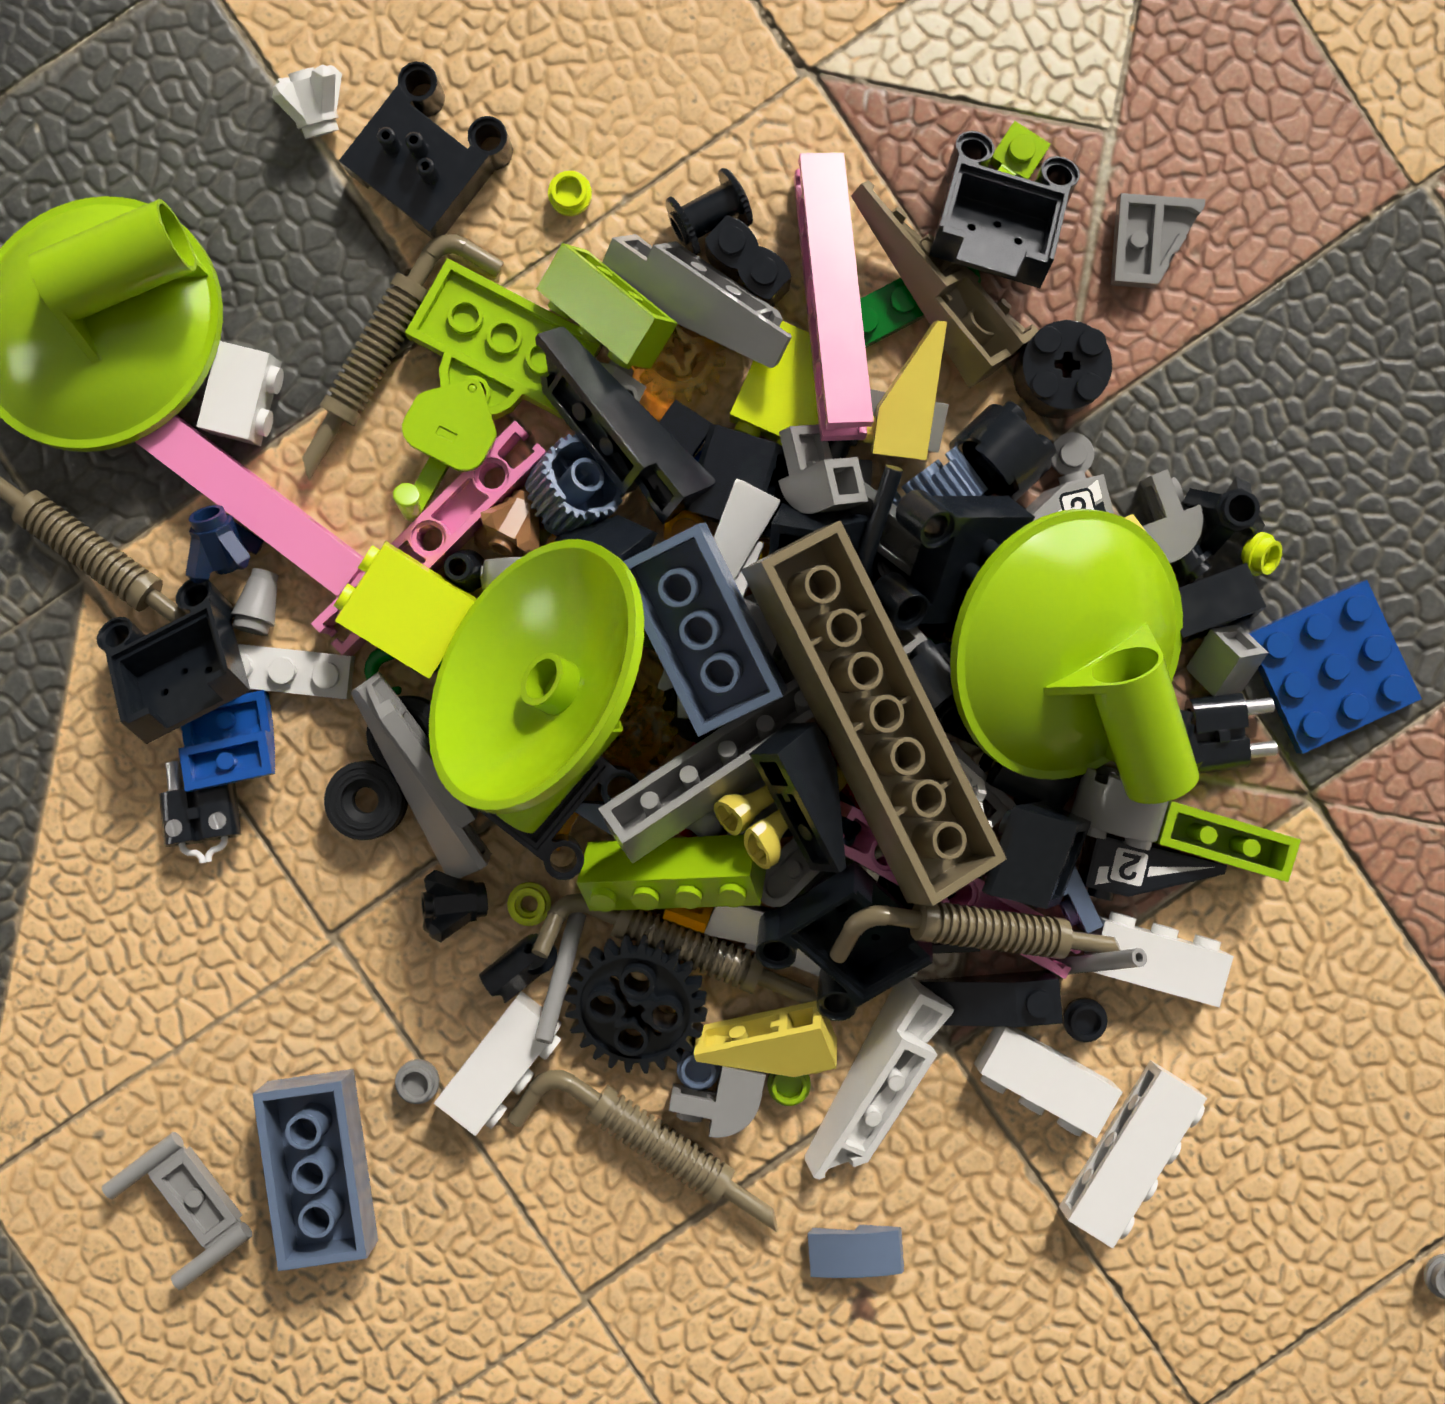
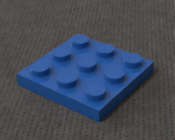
M1368 580L1357 582L1249 632L1268 652L1258 667V671L1270 697L1274 701L1275 708L1296 753L1304 754L1422 699Z

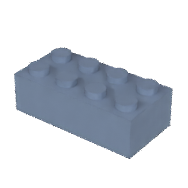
M706 522L699 523L623 561L633 574L640 590L644 611V629L698 737L784 696L788 688Z
M354 1069L267 1081L253 1093V1101L278 1271L367 1259L378 1242V1234Z

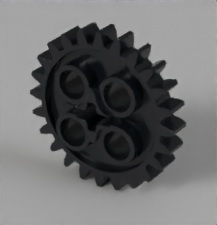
M624 935L621 947H618L609 938L605 943L604 952L596 946L592 947L588 956L589 960L581 958L576 967L578 972H573L568 984L571 987L568 988L564 1000L571 1003L568 1005L565 1017L575 1019L570 1032H584L579 1046L584 1048L593 1044L596 1047L593 1059L596 1060L604 1054L608 1055V1067L611 1069L620 1060L624 1061L626 1073H630L634 1063H639L644 1074H647L653 1061L661 1070H665L668 1056L679 1063L682 1058L683 1049L691 1052L696 1040L694 1037L700 1038L704 1025L701 1022L706 1021L708 1009L703 1007L706 1004L708 994L706 991L698 990L701 988L703 977L702 975L689 977L693 968V961L679 964L677 961L681 950L677 948L667 955L663 952L665 947L664 940H660L655 948H651L648 945L647 935L642 936L639 945H633L629 935ZM631 972H641L647 976L648 980H637L631 975ZM597 996H607L610 999H612L614 1003H603L598 999ZM668 1005L676 1012L666 1013L659 1009L658 1006ZM625 1029H635L641 1033V1036L630 1035Z

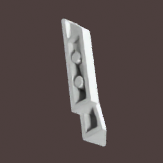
M736 478L714 535V540L744 598L748 583L741 569L759 560L764 543L758 540L776 512L780 499ZM665 669L657 687L663 691L673 688Z

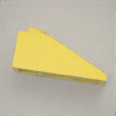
M934 321L876 406L875 416H873L874 422L871 427H867V436L863 440L865 443H871L870 452L872 454L927 460L947 326L946 321Z
M816 1000L705 1024L701 1037L695 1040L694 1058L696 1062L798 1077L836 1069L837 1038L830 1020L818 1012Z

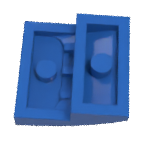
M261 690L246 693L181 726L184 747L178 748L185 792H193L275 774V740L269 692Z

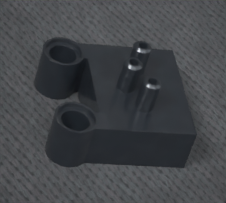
M414 61L401 69L398 75V85L339 159V162L349 176L356 179L367 189L372 187L408 215L417 228L431 239H434L448 232L494 171L502 169L509 164L513 156V147L505 126L495 117L483 116L477 118L471 124L468 130V141L470 144L468 149L430 120L428 117L436 115L442 109L445 102V94L431 66L424 62ZM423 83L431 85L425 95H412L414 88ZM498 137L501 139L499 146L490 151L481 149V144L486 138Z
M963 132L955 142L945 170V179L948 187L929 256L1040 289L1054 261L1066 206L1078 183L1080 171L1071 160L1059 156L1049 157L1043 162L1035 181L988 167L994 154L992 140L981 132Z
M920 489L906 494L900 500L895 516L897 522L920 541L921 544L909 582L901 574L892 572L880 577L873 585L889 620L897 628L905 631L914 629L920 624L956 623L966 593L986 560L1013 533L1034 521L1035 516L1009 496H931L928 492Z
M189 579L183 583L176 594V604L186 615L147 635L126 617H116L109 620L98 632L97 644L106 653L120 722L145 744L251 691L231 623L233 619L231 613L234 608L210 580L197 584Z
M601 755L534 833L522 832L503 821L496 814L480 812L541 859L550 876L558 880H568L580 873L584 864V856L579 843L574 837L568 834H557L558 831L597 784L600 796L607 803L613 799L607 792L608 784L613 778L618 776L628 778L631 784L630 787L638 783L639 780L630 769L624 766H614ZM565 846L573 849L575 857L569 865L558 867L550 861L551 854L556 848Z
M854 861L841 873L834 874L783 908L766 911L759 921L755 954L760 964L767 968L778 970L790 967L795 962L797 949L803 952L821 968L817 992L818 1012L829 1020L844 1021L855 1014L857 1007L932 964L933 949L932 942L915 941L910 933V928L891 925L875 926L867 929L860 935L845 962L838 963L832 960L830 950L841 933L845 922L852 914L874 905H888L890 907L907 909Z

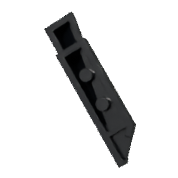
M558 327L537 334L535 342L546 354L548 372L540 376L543 394L623 495L636 490L639 486L658 519L664 524L673 519L715 484V479L566 328Z

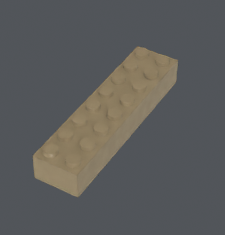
M841 520L822 527L741 569L821 731L828 739L829 747L907 903L934 906L1007 860Z

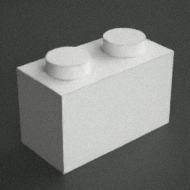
M219 341L196 427L213 435L261 446L263 436L267 437L272 428L273 413L270 411L274 394L280 392L283 384L284 372L280 368L282 362L270 353Z

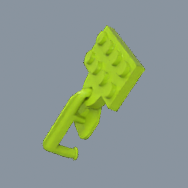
M448 258L405 331L407 339L442 356L439 367L441 387L418 394L402 423V432L407 443L414 449L430 456L414 485L402 483L393 491L395 503L404 518L410 522H413L427 508L449 467L457 471L468 472L482 465L497 438L493 420H498L513 412L523 399L563 419L542 392L540 376L548 372L546 354L535 342V337L538 333L564 327L595 358L603 346L602 343L596 344L583 337L577 331L579 326Z

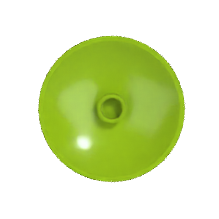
M101 196L71 201L40 214L14 233L0 248V418L21 434L38 443L67 451L91 452L121 447L135 442L165 425L187 405L201 387L213 364L221 339L223 325L221 287L215 268L205 249L194 235L179 222L174 212L163 200L158 199L151 203H144L123 197Z
M1069 509L1040 517L1025 525L1006 539L986 560L970 585L960 607L951 645L950 668L953 695L958 713L974 742L990 758L1019 774L1051 780L1082 775L1086 773L1087 768L1097 769L1109 761H1113L1116 763L1127 797L1141 804H1159L1172 801L1185 795L1195 787L1199 780V771L1172 685L1182 644L1180 632L1183 628L1181 595L1172 566L1157 542L1137 524L1122 516L1100 510Z
M581 539L561 540L541 546L516 560L498 575L481 593L463 618L447 648L438 671L429 714V743L435 770L444 787L461 803L482 812L496 814L503 821L522 832L534 833L623 731V725L619 719L631 695L638 674L644 642V611L636 580L628 566L618 556L601 545Z

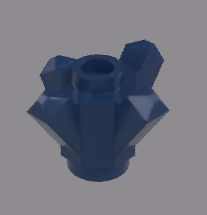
M211 505L201 508L189 516L191 542L185 575L193 583L200 584L209 580L210 573L213 571L223 575L235 570H243L248 566L251 557L249 553L256 555L261 550L264 540L234 522L232 516L226 514L223 506Z

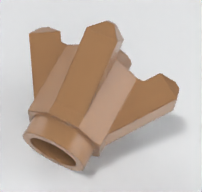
M514 490L511 496L506 497L502 503L480 512L483 525L474 532L475 545L484 550L492 549L498 555L506 558L512 556L523 557L527 553L539 548V524L542 517H536L537 510L531 509L530 506L533 501L527 498L530 493Z

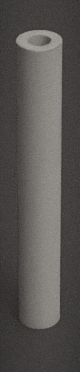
M577 912L568 916L536 1031V1041L552 1044L586 915Z
M1135 948L1070 956L1065 959L1055 960L1072 968L1069 974L1142 967L1147 962V955L1143 949Z

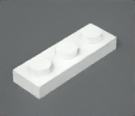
M238 644L250 689L351 699L355 656Z

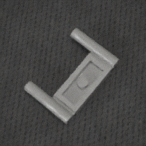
M176 1132L169 1134L102 1186L105 1196L113 1200L148 1173L149 1178L200 1245L206 1249L171 1276V1281L178 1290L184 1289L252 1237L250 1227L239 1219L242 1216L241 1212L190 1146L187 1149L184 1147L182 1138Z

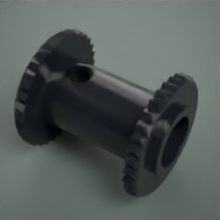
M726 168L718 171L720 186L689 203L680 206L675 198L670 196L666 199L665 204L668 217L676 236L685 248L695 255H698L701 251L698 238L711 232L726 215L734 218L737 217L738 220L748 227L753 222V214L747 195L733 173Z

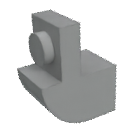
M819 424L790 426L779 432L789 476L778 482L785 499L794 509L801 513L813 514L848 510L868 502L858 457L832 459L828 441H820Z
M1167 469L1140 481L1155 521L1142 527L1157 542L1169 563H1172L1187 555L1196 545L1202 532L1203 513L1201 505L1183 510L1181 502L1184 500L1181 485L1175 477L1171 478Z
M720 1066L716 1091L707 1089L692 1090L685 1085L673 1083L669 1111L676 1112L677 1118L688 1122H701L702 1118L710 1119L709 1137L721 1138L734 1135L747 1127L757 1114L766 1074L764 1072Z

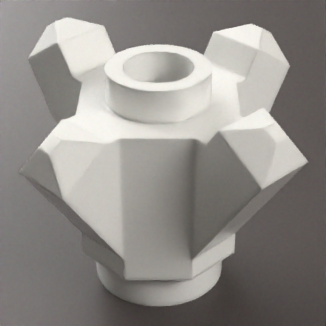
M320 65L315 69L312 67L288 74L286 78L277 79L273 88L272 98L296 122L297 128L302 129L305 139L339 130L336 119L339 118L337 105L342 73L332 65Z

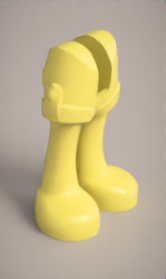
M837 766L840 793L846 786L847 781L840 767ZM766 785L745 795H725L713 806L718 821L727 832L736 836L747 829L744 834L746 851L751 859L762 869H769L778 863L781 856L780 840L788 829L779 809L750 826L759 813L774 803Z

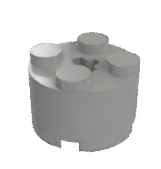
M1101 766L1097 768V771L1093 768H1087L1086 773L1081 775L1071 813L1091 821L1087 833L1089 836L1106 839L1107 833L1125 837L1123 843L1129 846L1150 850L1152 842L1158 840L1169 801L1159 804H1141L1132 801L1125 793L1118 769Z

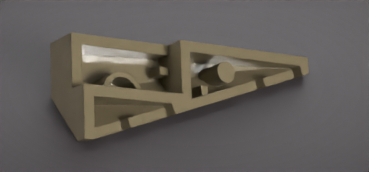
M870 181L861 183L851 195L853 201L929 324L932 325L934 321L947 322L943 347L968 387L971 388L989 377L1018 354L1038 332V328L1033 324L1024 328L1008 314L1011 305L1003 298L995 302L978 283L979 277L968 267L929 256L934 237L930 234L923 238L920 237L904 223L908 215L899 206L891 211L873 191L875 185Z

